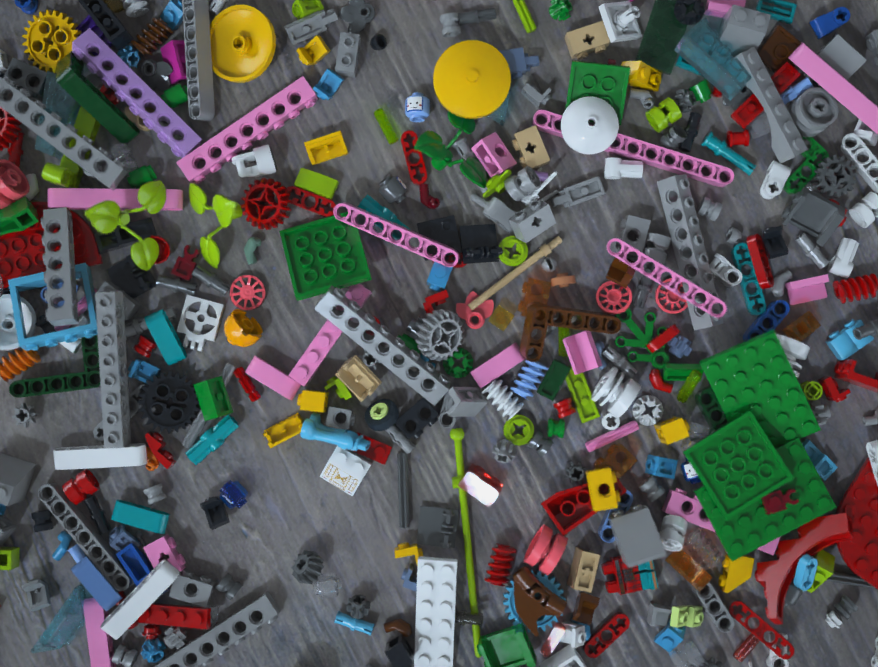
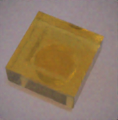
M498 305L488 322L504 332L514 315Z

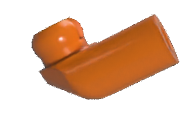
M146 446L148 462L146 468L149 471H154L158 468L159 461L151 449Z

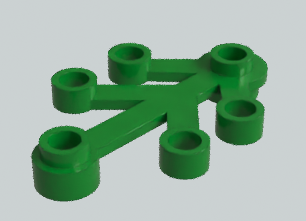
M629 308L625 311L626 318L624 319L620 317V314H616V317L628 326L638 340L618 336L615 338L614 344L619 348L624 346L646 348L651 354H638L636 351H630L626 355L629 362H651L653 367L663 369L665 363L670 361L668 353L665 352V344L653 353L646 347V344L652 340L656 315L653 312H647L644 315V321L646 322L644 334L631 319L632 312ZM648 314L653 316L652 321L647 320ZM659 327V328H657V330H656V335H657V336L659 335V330H660V329H664V330H665V329H667V328H666V327ZM619 338H622L624 341L621 346L617 343ZM631 353L636 355L635 360L629 358ZM657 356L663 358L661 363L656 361Z

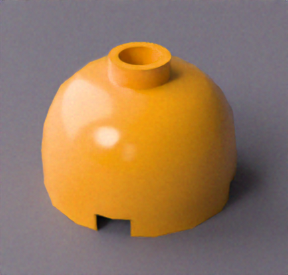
M234 309L224 323V332L230 344L239 347H249L262 337L263 329L255 318L251 317L250 320L245 316L247 312L240 309Z

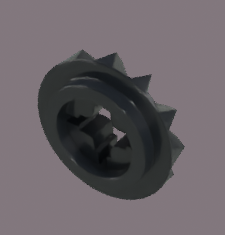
M677 0L674 5L676 19L685 25L698 23L705 12L704 2L701 0ZM694 4L692 9L694 13L690 12L687 15H685L687 10L685 6L689 7L690 5Z

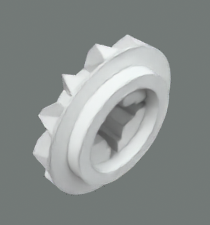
M644 395L635 401L632 411L638 423L650 426L657 424L662 419L664 410L662 403L656 397ZM645 405L648 407L655 406L651 411L652 417L649 414L641 415L646 410Z

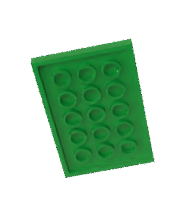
M774 329L699 361L728 421L731 422L750 410L774 448L797 437L801 439L821 430Z
M799 437L775 448L794 478L774 491L781 490L783 495L786 490L795 489L796 492L791 493L789 497L791 500H799L797 504L785 503L786 510L767 515L762 500L759 499L726 520L704 486L694 490L730 561L733 562L837 508Z

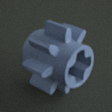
M679 335L678 338L674 337L668 343L671 346L669 352L680 359L683 355L688 357L693 350L689 347L692 342L682 335Z

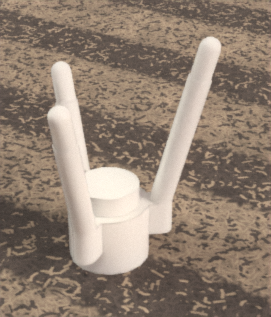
M554 171L541 184L539 189L528 193L525 198L521 199V202L528 207L531 202L538 200L540 197L537 194L557 175V172ZM558 190L553 191L540 200L545 202L556 195Z

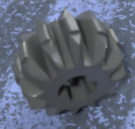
M304 550L302 554H298L297 560H294L295 564L291 567L293 569L292 575L302 584H312L313 581H318L319 575H322L321 570L324 568L322 565L324 560L318 553Z

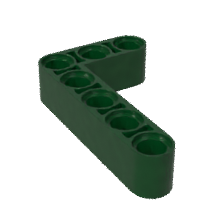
M72 51L57 63L56 81L120 143L127 145L140 134L137 126L84 76V63L82 60H78Z
M98 334L94 335L96 343L93 346L89 343L90 338H81L85 372L16 380L9 386L10 394L13 397L21 398L100 388L101 384L94 382V376L96 374L100 376ZM94 355L98 357V363L96 365H94L91 361ZM78 376L82 380L79 387L75 384V379ZM58 379L62 381V387L60 389H58L56 386V381ZM38 382L43 384L42 391L37 389ZM20 384L24 386L22 394L18 391Z
M711 385L696 393L695 402L712 432L729 423ZM705 393L709 395V401L706 404L701 400L702 395ZM714 410H717L719 413L717 420L711 418V413Z

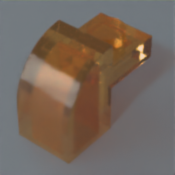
M809 310L784 327L782 331L787 337L801 342L821 325Z

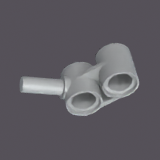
M475 193L471 195L470 200L484 207L482 213L494 222L498 221L497 225L512 233L513 229L508 219L514 216L515 211L508 208L505 203L495 197L491 201H487Z

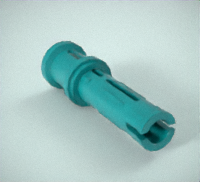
M712 131L703 139L701 146H706L716 156L721 155L748 176L754 171L752 169L756 168L755 164L728 147L725 140L721 141L714 136Z

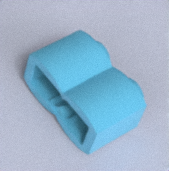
M852 319L844 324L845 328L840 332L836 330L828 335L829 339L826 341V344L838 361L847 359L874 339L871 335L861 340H857L854 337V328L864 325L862 320L855 321Z

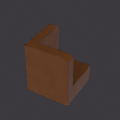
M615 257L608 269L606 279L626 288L636 270Z
M581 592L576 599L572 620L590 625L600 598Z

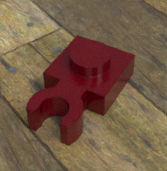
M186 245L184 248V258L178 256L171 274L190 281L192 273L197 266V263H194L193 260L199 256L200 250L196 249L194 254H189L191 246Z
M788 489L783 495L781 490H776L762 497L761 500L766 514L769 515L786 510L785 503L797 504L799 502L798 499L791 500L789 497L796 490Z

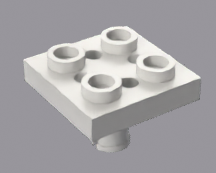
M630 1L604 3L599 6L611 43L637 40L642 37L636 19L640 17L641 13L638 12V7L631 5Z

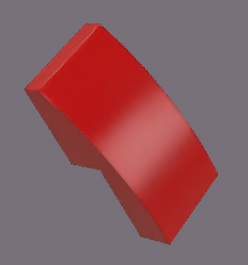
M148 432L145 438L152 453L166 469L172 468L176 461L169 451L162 450L166 445L163 441V436L158 432Z

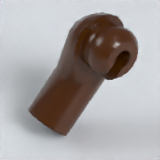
M395 619L384 623L386 633L397 630L404 637H409L412 634L411 625L402 619Z

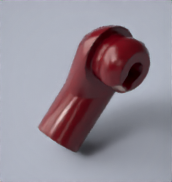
M428 184L419 185L421 203L429 209H436L440 205L439 199L429 194Z

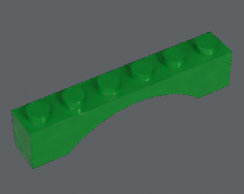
M26 196L0 210V236L23 231L39 222L37 209Z

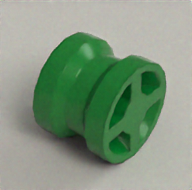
M549 418L547 437L554 435L563 438L565 419L557 421Z

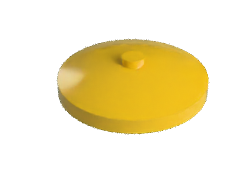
M234 5L221 11L210 24L212 70L215 74L230 82L245 83L259 77L268 68L276 49V35L271 21L264 13L249 5Z
M478 40L461 41L449 47L439 57L433 73L434 90L440 103L452 114L467 119L482 118L495 112L505 101L511 84L510 68L504 56L492 45Z

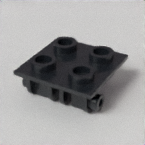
M454 215L417 223L419 234L454 248L458 253H462ZM429 245L427 248L428 253L431 255H435L438 252L435 245ZM447 253L445 256L453 255V253Z
M495 224L459 226L463 264L499 262V255H502L503 249L497 246Z
M131 254L124 261L106 269L112 282L133 299L156 287V281L150 270L140 269L132 260Z

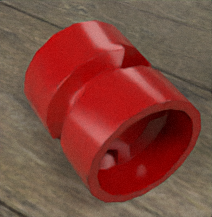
M84 469L76 475V479L71 478L62 485V489L67 498L77 505L87 498V494L92 495L98 491L100 484L92 472Z

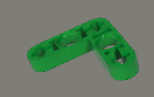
M802 137L803 140L809 141L810 148L801 153L805 160L785 182L784 190L788 194H796L801 191L816 175L814 170H816V167L817 169L819 168L818 163L824 162L823 159L829 157V153L813 137ZM822 154V161L817 162L815 165L812 164L817 159L816 155ZM804 166L809 167L811 170V174L808 177L802 174ZM798 178L801 179V180L795 185L796 188H793V189L790 188V186H791V183H790V182H794V181H796Z

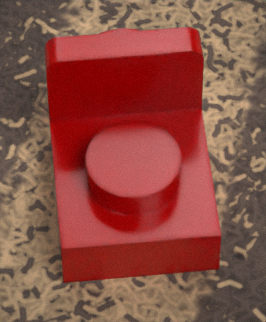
M447 290L425 298L426 302L423 303L426 313H433L431 304L435 303L438 306L447 302L446 298H449Z
M831 376L818 379L829 401L840 402L847 398V394L851 393L850 389L838 391L839 386Z

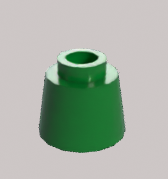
M707 78L688 88L689 92L692 91L695 94L696 101L700 100L703 103L711 98L710 94H712Z

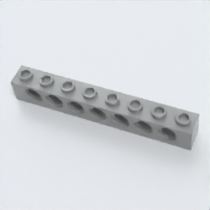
M0 77L1 108L108 188L115 190L128 173L123 169L125 166L116 158L112 161L107 157L109 155L107 151L100 146L96 149L92 146L93 141L85 135L80 137L76 134L78 130L69 123L64 125L60 122L62 118L53 111L51 114L45 111L46 106L38 100L33 102L29 99L31 95L22 88L17 90L13 87L15 83L8 77ZM13 92L12 99L7 100V95ZM29 104V109L23 112V106ZM45 116L44 122L38 124L39 117ZM57 127H60V134L54 136V130ZM72 139H76V145L70 148L69 142ZM92 151V157L86 160L85 153ZM107 162L108 168L105 171H101V164Z
M675 175L658 181L657 185L680 276L718 298L687 175ZM682 282L684 293L689 290V285ZM699 292L695 295L694 300L697 303H703L706 300V296L704 293ZM687 301L694 330L724 323L723 316L713 317ZM719 303L712 305V312L715 314L721 313Z
M331 286L317 302L315 310L434 406L450 390L451 382H449L450 380L446 375L438 373L430 362L422 360L415 350H410L405 346L402 339L394 337L386 326L378 324L370 313L362 311L358 303L353 300L350 301L339 288ZM335 305H341L344 310H337ZM350 318H357L359 323H353ZM371 330L374 332V335H368L365 331ZM386 342L389 344V347H383L380 343ZM400 354L404 359H397L395 355ZM414 366L417 367L419 370L412 371L410 367ZM425 379H432L434 382L427 383Z
M107 290L95 292L104 448H124L131 444L123 290Z
M267 591L152 667H173V664H178L180 667H198L202 664L204 667L213 661L212 657L216 654L221 656L229 650L228 647L233 643L238 645L246 639L245 635L250 632L253 635L261 630V625L265 622L270 624L278 618L277 615L280 609ZM260 611L262 618H255L253 612ZM237 622H244L246 629H240L237 626ZM221 632H227L230 636V639H223L221 637ZM205 643H211L213 650H207ZM189 653L195 654L197 661H192L189 658Z

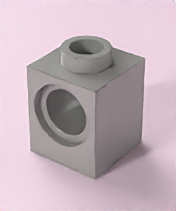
M329 406L326 426L350 429V425L354 426L356 415L353 414L352 409ZM342 412L346 415L345 423L337 421L336 416L338 413Z

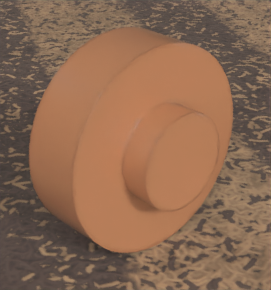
M568 273L556 274V278L550 279L551 287L559 286V288H564L576 283L575 275L568 276Z

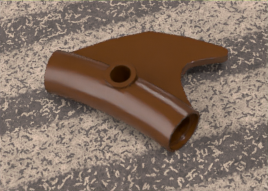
M523 566L512 576L514 578L515 609L526 627L537 637L539 636L537 619L543 615L560 617L567 605V601L549 590L533 575L527 566ZM539 592L540 595L535 597V593Z

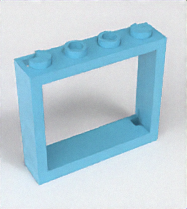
M86 263L75 265L76 279H83L91 324L27 338L19 292L47 286V283L44 281V272L8 280L18 343L25 351H36L39 347H54L60 342L71 343L77 341L78 338H92V336L98 334L94 285L91 269Z

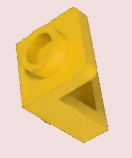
M320 35L315 36L304 47L296 49L300 61L306 65H316L331 51Z
M400 543L394 549L395 558L415 555L417 566L418 557H424L422 548H418V544Z

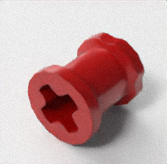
M745 129L743 132L727 131V146H749L750 135L748 129Z

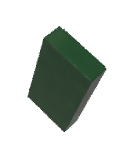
M554 358L537 393L554 401L572 367Z

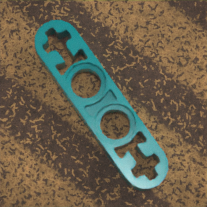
M738 243L731 250L735 268L740 272L743 265H748L751 268L749 275L742 273V281L740 282L745 304L750 314L761 315L766 310L763 291L758 284L747 244ZM739 247L741 249H745V253H743V259L748 258V261H744L740 264L739 260L743 259L741 254H737V250H739ZM749 283H753L756 286V291L753 294L749 293L746 289ZM756 295L759 296V298H755L756 303L761 305V307L758 308L759 312H757L756 309L752 308V306L755 305L754 299L750 300L749 297H754Z

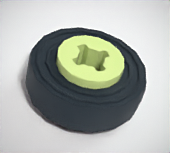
M380 399L373 402L365 412V421L369 428L374 431L387 430L395 424L399 417V410L390 399Z

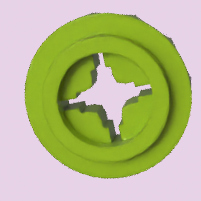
M508 236L500 242L499 247H502L503 253L499 255V258L505 265L515 267L525 261L528 255V247L525 242L517 239L516 236ZM516 244V251L519 254H514L509 259L510 252L507 249H511Z
M514 415L504 424L503 432L507 440L511 441L514 445L520 446L532 439L534 426L526 416ZM514 423L519 427L525 424L522 429L524 437L519 433L512 436L515 431Z

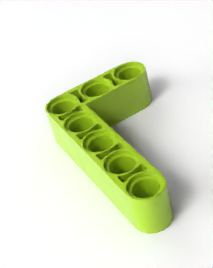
M81 106L73 127L78 130L76 134L80 137L83 135L87 136L94 144L101 124ZM72 139L69 142L70 148L76 145V139ZM91 151L85 153L86 160L89 158ZM64 154L60 165L47 162L42 171L43 179L63 188H78L83 175V168Z

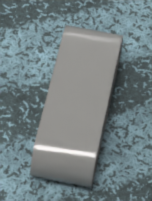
M705 579L695 580L692 585L693 592L713 624L721 632H730L734 627L733 618L713 586ZM701 585L707 586V589L704 593H699V587ZM716 601V608L709 609L710 603ZM727 618V623L724 626H720V620Z

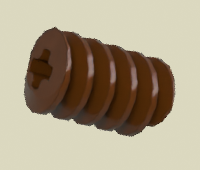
M154 17L152 18L154 25L146 24L149 31L142 29L141 31L144 36L136 35L138 42L135 40L131 41L132 45L145 57V54L153 55L151 48L158 50L156 42L161 45L163 44L161 37L169 38L166 33L167 31L172 34L174 33L160 17L159 20Z

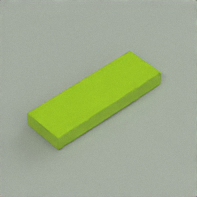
M571 368L565 381L581 423L600 417L595 402L591 400L592 393L584 373L575 375Z

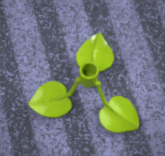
M161 180L149 181L141 186L138 191V201L143 206L140 208L122 211L116 202L107 200L95 204L84 213L95 229L101 233H110L119 225L137 238L139 242L131 246V257L134 263L145 271H148L158 258V243L150 237L142 240L138 234L126 225L130 222L129 213L146 209L148 213L155 214L163 208L166 201V189Z
M190 183L189 200L194 211L198 214H204L205 209L214 210L221 224L207 238L203 236L200 239V250L203 258L210 266L217 269L220 262V251L215 241L212 240V236L222 228L228 227L232 220L242 217V208L237 202L229 200L220 194L213 197V206H208L206 204L207 196L205 192L195 183Z

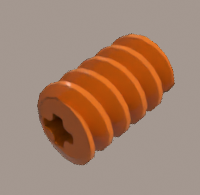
M16 348L14 349L16 355L9 352V359L2 356L3 363L0 362V376L8 382L9 379H14L15 375H20L22 371L28 370V366L33 367L35 362L39 363L41 358L37 350L25 351L22 349L21 351Z

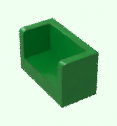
M222 376L194 384L205 421L233 413Z

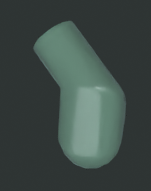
M250 237L244 247L248 265L257 263L254 251L256 247L261 245L259 237Z

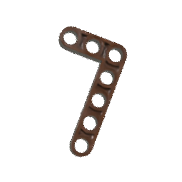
M537 303L532 304L526 312L520 354L530 362H536L541 358L548 325L615 334L621 328V321L608 313ZM541 310L540 316L535 318V313ZM559 312V317L553 320L554 314ZM577 315L576 321L572 323V317ZM594 317V323L589 325L591 318ZM612 320L611 326L607 328L608 322ZM537 329V334L532 337V331ZM534 348L533 353L528 355V350Z

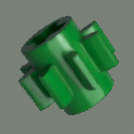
M569 0L550 1L552 5L549 7V13L554 20L565 21L571 17L569 12L573 8Z

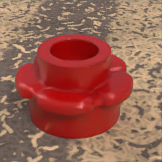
M145 625L142 635H146V639L158 638V635L161 634L160 625Z

